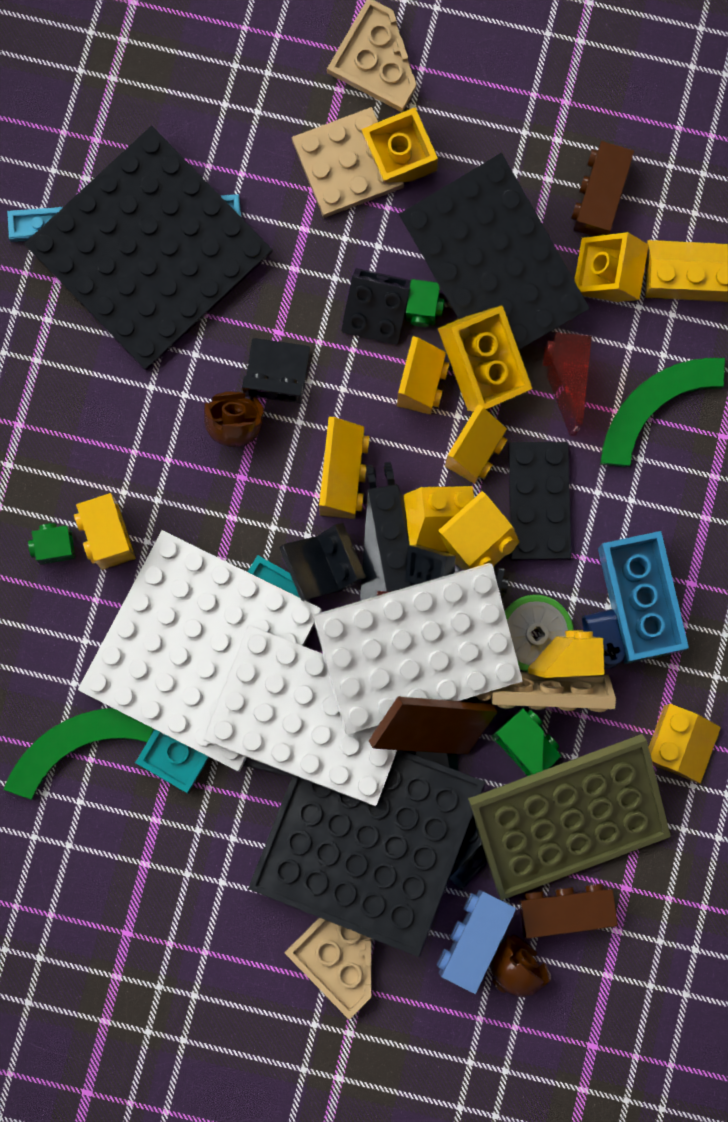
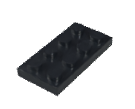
M509 442L510 524L513 526L520 541L511 552V561L570 560L568 442Z

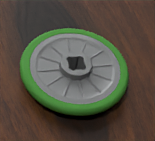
M544 595L521 597L510 604L505 610L519 669L528 672V667L556 636H566L565 631L574 630L572 620L566 609L556 600ZM537 627L539 632H541V636L534 639L530 633Z

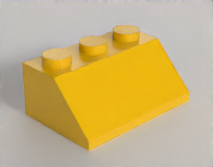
M647 240L649 246L646 258L645 298L728 302V244Z
M502 305L463 317L438 328L468 411H474L478 404L485 409L491 408L532 389Z
M336 417L328 418L319 511L320 516L355 519L356 511L362 512L363 494L358 493L359 482H365L367 465L361 464L362 453L368 454L370 436L364 435V426Z

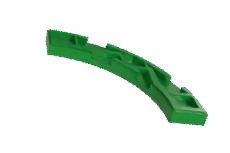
M703 358L678 363L658 372L639 385L621 405L610 424L601 451L600 465L629 467L631 465L634 444L643 425L657 409L669 400L683 393L696 390L722 389L724 385L725 358Z
M114 708L99 709L79 714L56 725L39 737L18 760L3 790L33 800L44 778L66 755L92 742L105 739H133L147 743L154 729Z

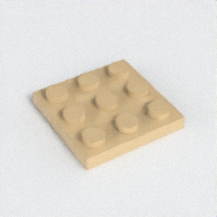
M372 107L292 137V143L323 218L404 188L403 182H383L361 129L378 123Z

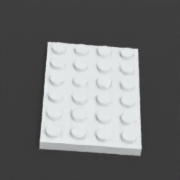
M491 563L313 615L341 720L347 735L379 725L398 696L460 701L523 682Z
M248 625L204 735V741L375 807L397 750L372 748L369 739L378 725L348 735L345 733L322 653Z

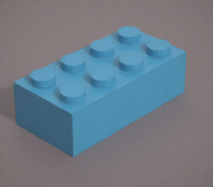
M661 531L602 543L598 548L611 608L616 614L619 632L625 648L624 664L680 653L689 649Z

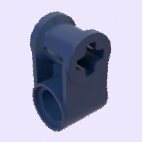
M608 609L582 616L583 630L593 631L594 637L603 638L604 651L607 649L608 652L614 653L612 658L604 656V669L615 667L624 659L625 648L614 610Z

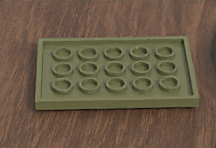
M643 734L468 798L501 901L671 837L649 747Z

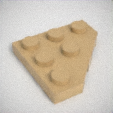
M366 0L330 62L327 73L403 112L416 90V81L397 27V20L392 9L375 0Z
M318 918L285 951V954L349 1020L371 998V938Z

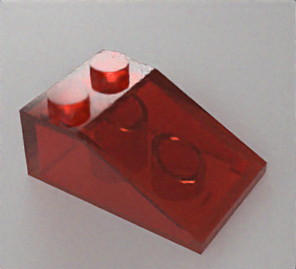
M556 332L553 341L547 342V348H545L543 355V366H548L547 378L569 435L576 436L583 424L592 336Z

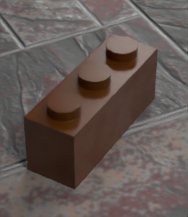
M604 141L600 142L598 150L592 149L587 166L592 167L589 177L584 175L579 190L580 193L584 194L582 203L576 202L571 219L576 220L573 230L592 236L609 235L634 150Z
M604 883L586 885V891L574 893L573 887L556 889V895L544 897L543 891L526 893V899L518 900L523 936L527 939L618 926L613 889H604Z

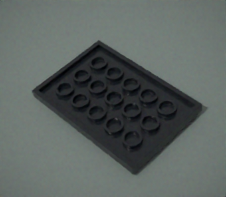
M502 152L399 213L400 218L457 317L461 319L502 305L518 350L590 309Z

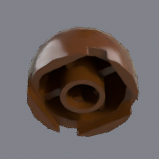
M227 391L218 393L212 397V402L209 404L208 402L205 403V429L211 438L221 445L228 447L247 445L261 431L263 405L255 397L253 401L245 398V393Z
M507 935L500 942L490 963L495 987L502 993L508 992L518 997L532 996L551 981V974L545 962L539 965L533 956H536L538 953L526 941L516 935L511 937Z

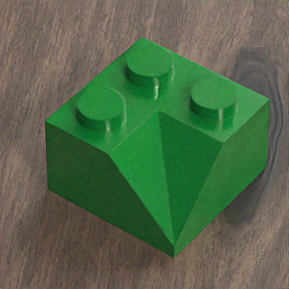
M521 709L491 737L527 776L549 769L561 757L557 751L560 746L549 734L544 737V731L540 727L543 722L532 710L526 712L524 709Z

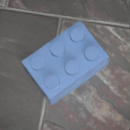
M478 890L476 895L471 893L463 910L467 911L463 923L457 921L450 935V938L454 940L449 951L446 949L442 951L436 964L440 968L438 972L440 976L476 994L517 908L481 890Z

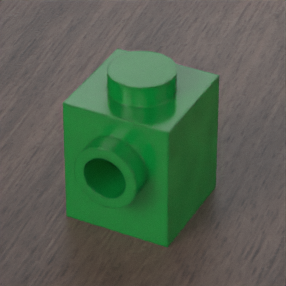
M411 279L406 308V321H411L412 325L418 327H428L429 324L435 325L436 317L442 316L444 299L439 298L440 285L437 282Z
M56 523L40 525L39 530L32 531L33 540H28L31 558L36 557V561L40 565L76 559L72 530L68 525L57 527Z

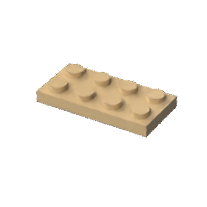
M521 672L523 682L493 690L491 695L492 705L506 709L514 708L515 706H528L535 710H541L546 707H558L565 711H573L576 708H589V710L594 712H604L607 709H615L616 696L609 675L543 678L528 674V672Z

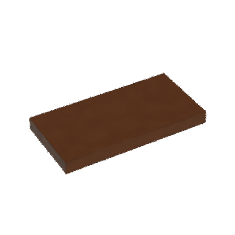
M398 696L370 737L369 743L373 749L468 754L496 715L497 710L492 704Z

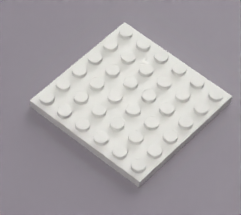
M162 530L78 690L240 772L247 757L206 742L203 738L248 625L304 646L315 625L313 615L321 613L322 609L307 601H301L299 597Z

